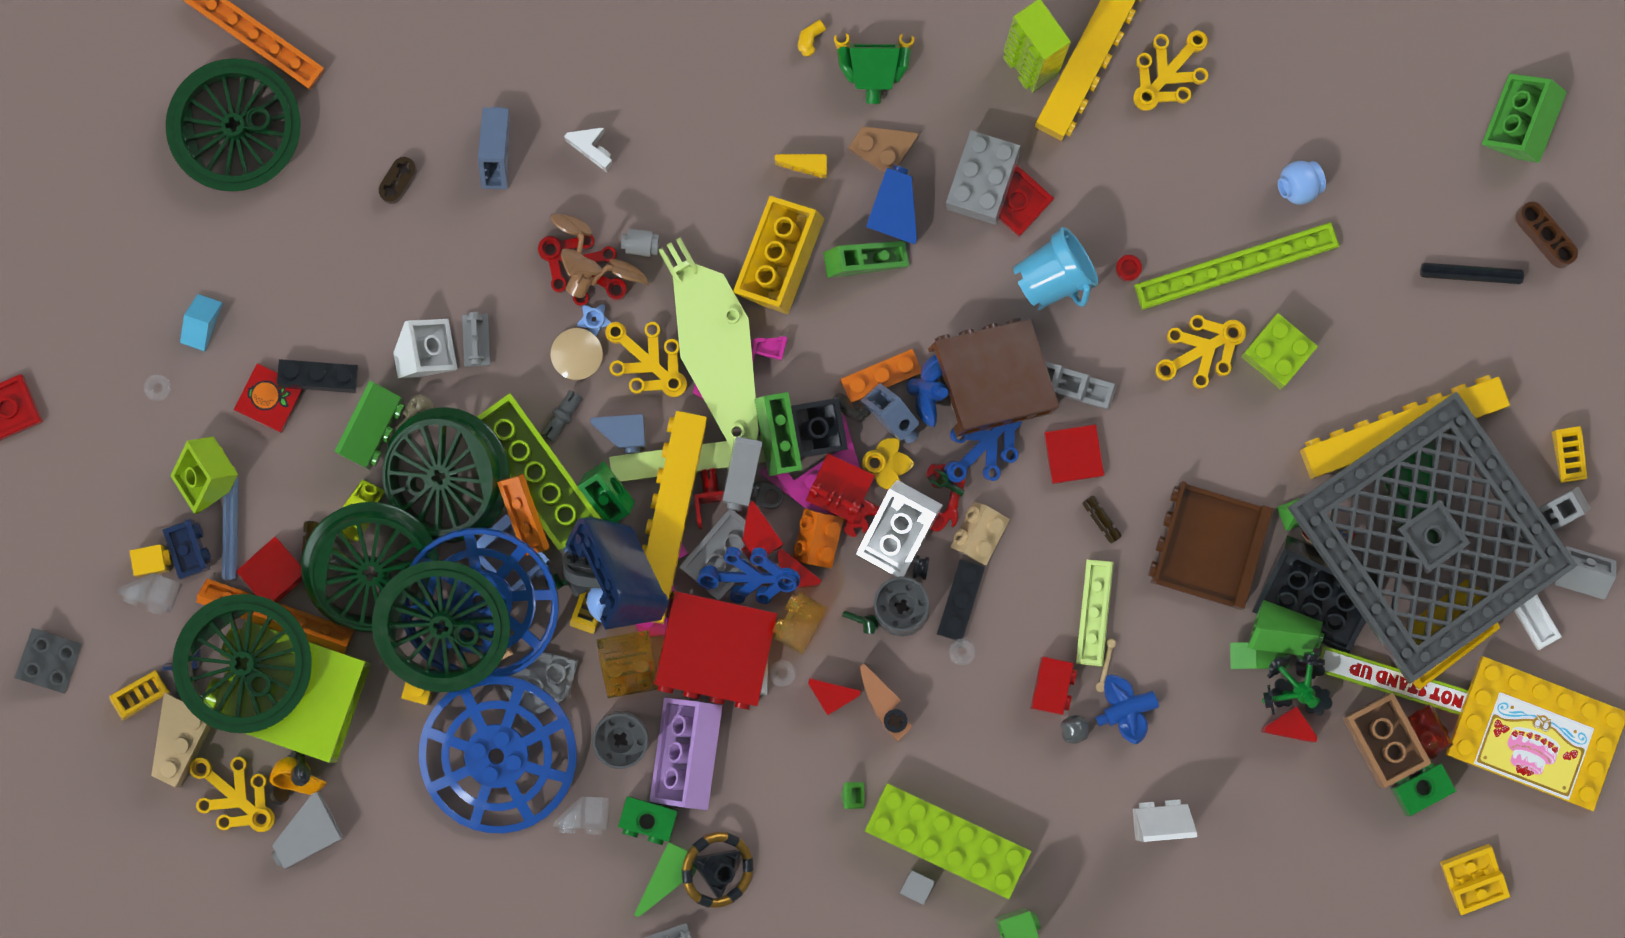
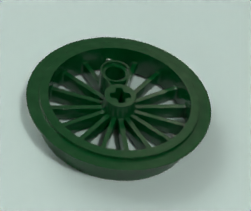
M231 58L217 60L192 72L175 91L166 115L167 142L177 164L188 176L198 183L220 191H244L270 181L288 164L296 150L300 136V112L295 96L289 86L270 68L246 59ZM229 78H241L236 112H234L227 80ZM221 80L223 81L229 114L209 88L210 85ZM247 80L259 82L258 88L241 113ZM265 87L275 94L273 98L262 106L252 108ZM203 90H206L224 114V117L195 101V98ZM280 101L283 114L271 116L267 109ZM192 105L220 120L221 123L194 119ZM260 114L266 116L264 125L254 126L253 120ZM285 119L284 133L270 130L273 122ZM236 121L239 124V126L236 127L237 131L233 132L230 129L231 127H233L232 122ZM194 124L217 127L219 129L195 134ZM249 133L281 137L283 139L278 150ZM219 135L199 149L197 140ZM245 137L274 153V156L264 164ZM241 140L261 166L248 173ZM223 141L206 168L201 156ZM230 143L225 174L220 175L211 172ZM237 143L244 174L230 176L235 145Z
M432 408L410 417L392 436L383 462V486L390 505L396 506L414 516L427 529L433 541L442 535L460 529L489 528L504 508L505 504L497 482L510 477L507 455L493 430L478 417L456 408ZM429 425L439 426L438 455L428 428ZM449 426L457 429V433L445 458L446 428ZM420 430L429 456L412 437ZM463 436L468 448L451 463ZM407 442L425 464L403 453ZM471 453L474 464L456 469L455 467ZM400 458L422 471L398 470ZM476 467L479 478L458 476V473ZM445 473L446 478L441 479L440 474ZM398 475L409 476L405 487L400 488ZM417 477L424 481L423 490L418 489L416 486ZM456 481L480 483L483 496ZM408 490L415 497L407 503L402 494L403 491ZM457 490L481 502L482 505L476 514ZM429 493L420 515H417L411 507L425 494ZM436 496L435 524L426 521L425 518ZM451 496L469 517V520L462 525L459 522ZM443 498L453 527L442 526ZM464 536L446 541V543L465 541Z
M361 502L342 507L324 518L316 526L306 542L301 562L305 590L314 606L330 621L355 629L358 632H372V617H365L370 586L372 587L376 603L378 599L376 585L382 591L385 587L383 584L386 585L392 579L389 575L390 571L404 570L414 560L402 561L394 559L413 546L420 553L433 539L427 529L414 516L396 506L379 502ZM362 523H376L372 553L369 556L362 532ZM383 524L394 528V532L376 557L380 525ZM353 525L357 526L364 558L342 530ZM400 532L411 540L382 560ZM337 534L357 560L333 547ZM437 549L432 550L426 557L432 561L439 560ZM331 553L353 566L329 562ZM369 566L374 567L372 574H367ZM328 569L351 572L326 578ZM430 577L423 579L426 585H428ZM352 580L329 597L326 595V585ZM359 584L343 609L332 602ZM366 585L361 616L347 612ZM419 586L415 595L425 603V595ZM409 600V606L416 605L414 602Z
M434 560L421 562L402 570L385 585L374 606L372 633L382 660L400 679L412 686L427 691L454 692L476 685L496 669L504 657L509 643L510 619L501 594L485 576L460 563ZM436 577L439 608L425 584L424 578ZM441 577H450L455 580L444 608ZM460 580L470 585L471 588L449 610L458 581ZM414 582H418L431 608L410 591ZM474 590L484 598V600L456 612ZM406 597L424 612L404 606ZM487 604L492 613V616L460 618ZM401 612L423 619L399 621ZM440 620L445 621L444 628L439 627ZM478 623H494V635L480 631ZM424 627L396 640L398 628ZM465 627L473 630L474 636L467 638L460 630ZM430 632L410 656H407L399 647ZM434 636L435 641L426 667L414 662L413 658ZM447 637L464 668L450 670ZM478 638L491 641V645L486 652L475 645ZM439 639H442L445 671L430 668ZM460 646L468 647L480 658L474 663L469 664Z
M251 594L225 596L200 608L182 628L175 644L172 660L174 682L186 707L205 724L230 733L261 731L286 718L304 696L309 684L312 668L310 645L297 619L280 604L265 597ZM248 612L243 650L235 620ZM259 612L266 615L267 619L249 650L253 613ZM271 621H276L283 628V631L255 652ZM228 624H231L238 651L221 631ZM215 634H218L234 655L208 641ZM284 635H288L293 648L257 658ZM203 645H206L230 658V660L194 657V655ZM294 652L295 667L258 664V662ZM240 658L249 660L246 664L247 670L238 668L241 664ZM193 661L230 665L222 669L193 676ZM258 668L295 672L292 683L288 686ZM231 671L204 694H200L195 684L197 680ZM235 675L217 709L213 708L206 701V698ZM258 677H263L266 680L267 686L264 691L258 693L255 691L253 683ZM240 679L236 715L233 717L222 713V709ZM273 682L288 690L279 702L270 693L273 689ZM245 684L251 695L256 713L255 716L241 717ZM267 696L274 706L261 713L257 697Z

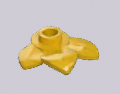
M895 438L882 440L876 450L867 452L862 459L863 470L874 474L877 484L887 490L891 488L896 480L900 481L898 476L908 472L914 466V462L907 455L898 452L900 442L899 439ZM878 459L880 462L879 467L872 468L870 461Z

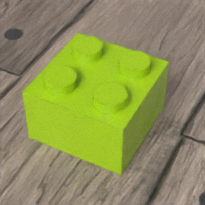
M1277 313L1240 357L1281 390L1318 346Z

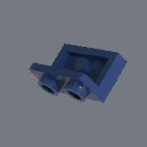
M189 518L183 523L163 529L180 580L210 570L209 563L212 562V558L208 548H203L200 538H203L204 535L199 522L195 523L194 520Z

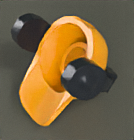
M292 751L287 757L278 760L271 771L270 783L274 786L271 789L270 798L273 803L282 805L288 801L290 790L312 795L320 791L327 782L311 774V769L305 762V754Z

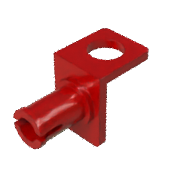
M709 468L710 479H708L707 469L700 471L703 493L694 494L699 529H703L700 504L722 502L724 491H719L717 469Z

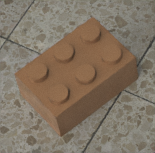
M1388 693L1342 718L1379 788H1386L1431 764L1394 693Z

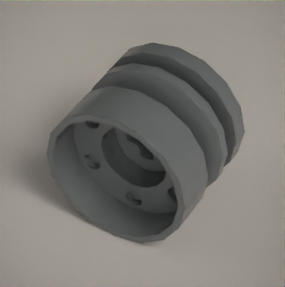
M900 576L889 579L880 586L874 600L875 613L879 624L892 635L902 637L913 635L922 629L928 620L930 604L927 592L920 583L912 578ZM905 602L909 611H903L902 614H898V608L895 606Z
M615 711L607 714L598 722L593 733L592 746L596 756L603 764L614 769H626L634 766L643 758L648 747V731L645 723L637 715L628 711ZM624 732L628 743L617 745L614 735H621Z

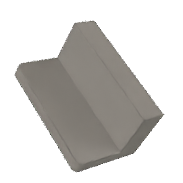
M1566 546L1565 548L1578 566L1555 581V585L1605 599L1616 579V561Z

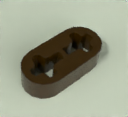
M400 157L396 159L379 186V195L386 203L395 204L399 202L413 181L417 168L410 158ZM408 163V168L411 170V172L409 174L404 173L402 177L398 179V176L401 173L398 167L400 165L405 166ZM395 181L398 182L395 186L397 194L395 196L390 195L389 198L386 197L387 192L385 188H391Z

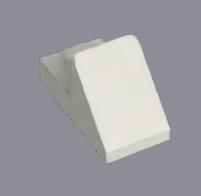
M604 128L568 132L564 136L567 143L606 173L612 167L611 154L600 145L598 148H595V145L605 134Z

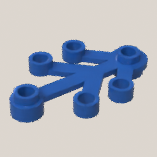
M1022 421L992 428L991 430L963 435L959 440L956 438L954 429H952L950 438L956 443H963L966 440L979 442L959 462L950 461L945 465L943 472L948 475V480L951 482L963 481L966 477L967 469L985 450L986 462L983 476L987 480H997L1001 474L999 467L996 466L998 437L1004 432V448L1001 450V459L1009 463L1015 462L1018 459V451L1014 448L1015 430L1020 427ZM1009 450L1012 451V457L1010 459H1008L1006 456ZM959 467L960 475L956 477L954 471ZM991 468H993L995 472L993 477L989 476V470Z
M729 547L726 549L724 560L743 572L718 571L716 567L708 565L699 571L697 580L699 586L707 590L716 588L718 582H745L742 586L737 585L731 588V601L742 603L747 595L758 588L755 597L756 601L761 604H768L771 598L778 592L794 591L800 584V575L791 568H780L767 558V551L765 549L755 548L752 550L750 560L754 565L762 566L769 572L763 573L741 558V551L738 548ZM763 583H772L769 587H759Z

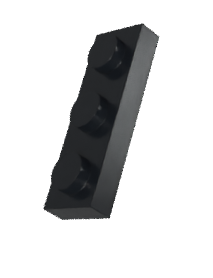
M279 359L277 387L356 393L358 365Z
M959 560L936 635L962 642L984 573V566Z

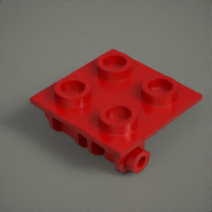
M827 453L805 501L853 523L875 475Z

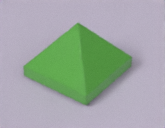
M1299 499L1276 507L1285 531L1300 526L1288 509L1290 505Z
M844 782L840 795L844 809H864V782Z

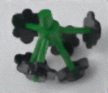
M1312 651L1304 652V656H1296V674L1300 677H1305V681L1299 683L1285 669L1290 663V655L1274 659L1269 665L1270 670L1267 677L1272 678L1281 672L1288 680L1277 679L1274 685L1275 688L1271 690L1270 685H1267L1268 692L1263 693L1264 698L1262 702L1265 703L1266 708H1271L1272 715H1275L1274 705L1276 707H1289L1295 698L1305 704V710L1310 714L1323 715L1325 710L1332 707L1333 702L1329 698L1330 691L1328 689L1322 690L1317 685L1311 687L1312 679L1325 674V668L1323 667L1325 660L1321 659L1319 654Z

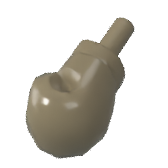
M423 394L413 396L405 407L406 409L402 412L406 417L395 429L397 430L415 414L434 408L432 400Z

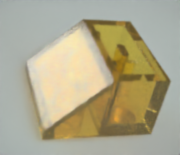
M799 592L797 597L792 594L785 607V610L789 611L784 620L782 618L778 619L772 632L776 634L774 637L775 641L802 655L827 608Z
M649 630L597 639L599 662L608 698L658 689V685L652 684V680H655L656 665Z

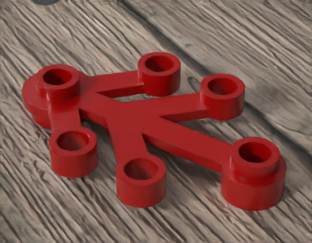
M592 234L591 236L584 235V237H590L592 242L590 245H583V249H591L595 244ZM546 236L538 244L540 257L549 262L552 276L551 287L556 293L564 292L567 286L566 280L561 276L559 261L562 262L561 252L563 249L578 248V237L561 241L555 236ZM549 245L556 247L555 252L552 254L546 252V248ZM607 246L601 251L584 254L583 256L596 263L602 261L609 263L610 259H606L604 253L608 250L612 251L614 255L611 259H616L617 254L613 247ZM602 275L596 282V284L606 289L607 295L613 300H621L627 294V286L621 279L614 278L610 280ZM558 280L564 282V286L561 289L554 287L555 282ZM620 286L622 291L620 294L615 295L612 293V288ZM586 293V299L582 303L577 302L576 297L573 296L574 303L579 307L587 305L589 302L588 294Z

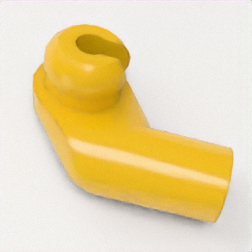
M820 19L800 32L797 47L805 57L814 54V38L826 31Z

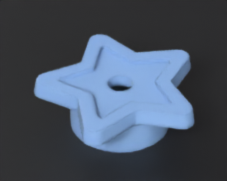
M602 304L596 308L586 305L582 306L584 316L577 323V326L588 328L591 333L597 336L601 327H606L611 323L604 316L605 305ZM593 317L597 319L595 322L592 321Z

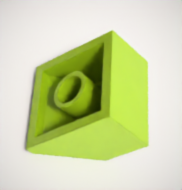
M212 436L187 440L170 476L193 513L198 514L230 492L238 473L225 455L222 447Z

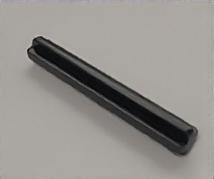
M1422 263L1420 276L1424 278L1521 284L1524 280V271L1521 269Z

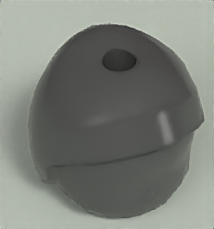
M1073 715L1061 722L1062 737L1068 743L1076 744L1088 738L1089 727L1084 717Z

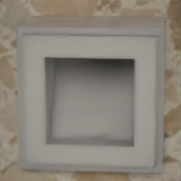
M911 869L900 894L924 905L935 881Z

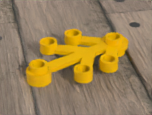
M1199 30L1192 31L1186 39V46L1169 65L1167 63L1166 49L1169 45V38L1165 34H1158L1153 40V46L1156 49L1158 77L1152 84L1150 83L1149 74L1152 57L1148 53H1141L1137 57L1136 65L1139 68L1140 87L1136 89L1133 95V101L1137 108L1149 111L1154 109L1160 102L1185 104L1191 98L1189 88L1180 87L1176 92L1159 91L1165 84L1195 83L1202 85L1206 82L1208 72L1204 68H1197L1194 72L1176 73L1193 53H1199L1205 49L1208 39L1204 32ZM1193 37H1200L1202 39V43L1195 44L1193 42ZM1164 39L1166 42L1165 46L1157 45L1156 40ZM1145 57L1148 59L1149 64L1142 65L1139 59ZM1197 72L1203 73L1204 79L1198 80L1195 74ZM1180 91L1186 92L1188 95L1187 99H1181L1178 93ZM1144 93L1150 94L1151 100L1144 101L1142 95Z
M1201 315L1193 316L1189 321V327L1196 332L1204 329L1219 334L1212 339L1188 334L1176 327L1171 328L1166 336L1168 342L1171 344L1180 342L1196 348L1173 361L1169 359L1161 360L1155 367L1157 378L1162 381H1169L1176 375L1178 369L1202 357L1198 373L1193 377L1192 383L1197 389L1205 388L1209 383L1208 373L1214 351L1223 344L1222 358L1216 364L1215 372L1219 376H1227L1232 369L1230 363L1236 345L1241 344L1246 337V328L1240 321L1229 320L1224 324L1206 320ZM1193 320H1201L1202 326L1196 328L1193 325ZM1229 329H1235L1237 337H1230L1228 334ZM1173 331L1178 332L1179 339H1171L1170 333ZM1219 365H1227V372H1220ZM1161 367H1168L1170 370L1169 375H1163L1160 371ZM1198 376H1202L1205 379L1204 385L1197 384L1196 378Z
M612 322L606 327L605 334L607 339L613 344L620 343L640 361L637 363L613 361L609 367L613 376L620 377L623 374L653 372L661 379L643 381L640 378H633L629 382V388L632 393L640 394L643 391L663 390L669 397H678L685 392L687 388L686 378L678 372L677 353L680 350L679 343L674 339H669L664 344V350L668 354L667 371L659 362L658 336L660 334V327L656 322L647 323L644 329L648 337L649 354L626 335L627 332L623 324ZM650 326H656V334H649L648 328ZM619 328L621 333L619 336L614 337L611 335V330ZM669 343L677 345V349L674 352L667 350ZM620 364L623 368L620 373L613 372L614 365ZM672 379H676L679 382L677 388L669 387V382ZM636 381L642 384L641 389L638 391L632 388V384Z
M235 757L230 763V767L234 771L235 789L212 770V764L208 759L196 758L191 762L189 771L193 777L197 779L205 778L227 797L213 800L200 798L196 803V808L203 814L218 809L241 808L248 815L231 817L227 814L220 815L216 820L217 827L220 830H229L232 827L250 825L257 832H266L275 823L274 812L266 807L265 787L268 780L263 774L252 776L250 783L255 790L254 806L247 800L245 770L248 763L243 757ZM237 760L243 762V768L240 770L235 768ZM201 763L206 765L204 773H199L197 769ZM257 777H262L264 781L260 787L255 785ZM204 800L209 803V808L206 811L200 807L201 802ZM260 814H264L267 818L264 824L258 822L257 818ZM224 817L229 820V825L225 828L220 824L221 819Z

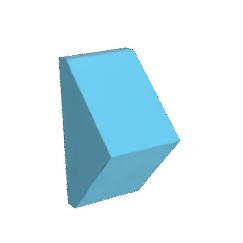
M197 294L184 314L180 343L205 352L223 303Z

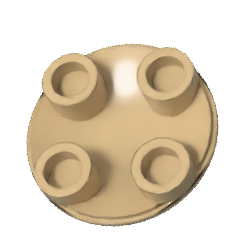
M572 328L562 332L555 339L551 347V361L554 368L562 376L574 381L593 375L598 370L603 359V350L598 338L590 331L581 328Z

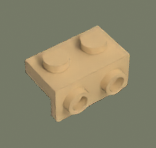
M973 502L965 514V519L960 529L954 535L951 548L967 555L980 564L987 565L1010 519L987 505Z

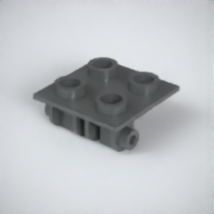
M32 628L14 678L65 694L82 644Z

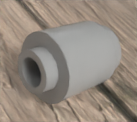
M628 229L627 234H622L621 249H626V255L651 257V255L658 254L659 234H653V231Z

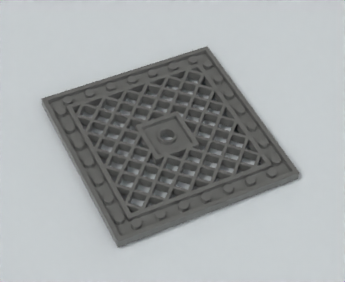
M1457 392L1441 401L1288 507L1295 520L1409 684L1578 566ZM1449 430L1452 435L1445 434L1444 432ZM1435 439L1434 450L1423 448V446ZM1442 439L1453 441L1452 453L1440 451ZM1459 446L1466 454V456L1458 455ZM1415 453L1413 464L1402 462ZM1421 453L1433 456L1431 468L1420 466ZM1439 457L1451 459L1449 471L1437 469ZM1457 461L1468 463L1467 475L1455 473ZM1394 467L1392 478L1381 476ZM1400 468L1412 470L1410 482L1399 480ZM1474 468L1482 478L1473 477ZM1419 471L1430 474L1428 486L1417 484ZM1436 475L1448 477L1446 489L1435 487ZM1454 479L1466 481L1464 493L1453 491ZM1373 482L1372 493L1360 491ZM1380 482L1391 484L1390 497L1378 494ZM1472 482L1483 485L1482 497L1470 495ZM1398 486L1409 488L1408 500L1396 498ZM1416 489L1427 492L1425 504L1414 502ZM1490 490L1497 500L1488 498ZM1433 494L1445 495L1444 504L1441 500L1432 504ZM1352 496L1351 507L1340 505ZM1359 496L1371 499L1369 511L1357 509ZM1452 497L1463 499L1461 511L1450 509ZM1377 500L1389 502L1387 515L1375 512ZM1469 501L1481 503L1479 515L1468 513ZM1395 504L1406 506L1405 518L1393 516ZM1487 504L1499 506L1497 519L1486 517ZM1413 507L1423 509L1421 513L1411 519ZM1329 511H1331V517H1330V518H1329L1328 515L1326 514V513H1328ZM1338 511L1350 513L1348 525L1336 523ZM1505 512L1512 522L1504 520ZM1356 514L1368 517L1366 529L1354 527ZM1452 516L1460 517L1459 526ZM1374 518L1386 520L1384 533L1372 531ZM1467 519L1478 521L1476 533L1465 531ZM1392 522L1403 524L1396 529L1399 536L1390 534ZM1485 522L1496 524L1494 537L1483 535ZM1503 526L1514 528L1512 541L1501 538ZM1337 529L1347 531L1346 540H1344ZM1429 530H1435L1438 533L1439 540L1436 544L1429 542L1427 539V532ZM1353 533L1365 535L1363 547L1351 545ZM1520 533L1527 544L1519 542ZM1371 536L1383 539L1381 551L1369 549ZM1466 537L1475 539L1474 551L1463 549L1470 544ZM1389 540L1401 542L1399 555L1387 553ZM1482 540L1493 542L1491 555L1480 553ZM1500 544L1511 546L1509 559L1498 557ZM1407 547L1415 558L1406 556ZM1518 548L1529 550L1527 562L1516 560ZM1353 551L1362 553L1361 563L1359 562ZM1368 554L1380 557L1378 569L1367 567ZM1454 555L1453 566L1442 564ZM1461 555L1473 557L1471 570L1460 568ZM1386 558L1398 560L1396 573L1385 571ZM1479 558L1490 561L1489 573L1478 571ZM1404 562L1416 564L1414 577L1403 575ZM1497 562L1508 564L1507 577L1495 575ZM1515 566L1526 568L1514 576ZM1422 569L1425 573H1429L1434 569L1432 580L1421 578ZM1441 569L1452 571L1450 584L1439 582ZM1368 573L1377 575L1376 585ZM1459 573L1470 575L1468 588L1457 586ZM1383 577L1395 579L1393 591L1382 589ZM1476 577L1488 579L1486 592L1475 589ZM1402 580L1413 582L1411 595L1400 593ZM1494 581L1505 582L1493 591ZM1420 584L1431 586L1429 599L1418 597ZM1438 588L1449 590L1447 602L1436 600ZM1456 591L1467 593L1465 606L1454 604ZM1383 595L1392 597L1391 606ZM1474 595L1485 597L1472 606ZM1399 598L1410 601L1409 614L1397 611ZM1417 602L1428 604L1427 617L1415 615ZM1435 606L1446 608L1445 621L1433 619ZM1453 609L1463 611L1462 614L1452 620ZM1398 617L1408 619L1406 628ZM1414 620L1426 623L1424 636L1412 633ZM1432 624L1443 626L1431 635ZM1413 639L1420 640L1422 642L1417 645Z

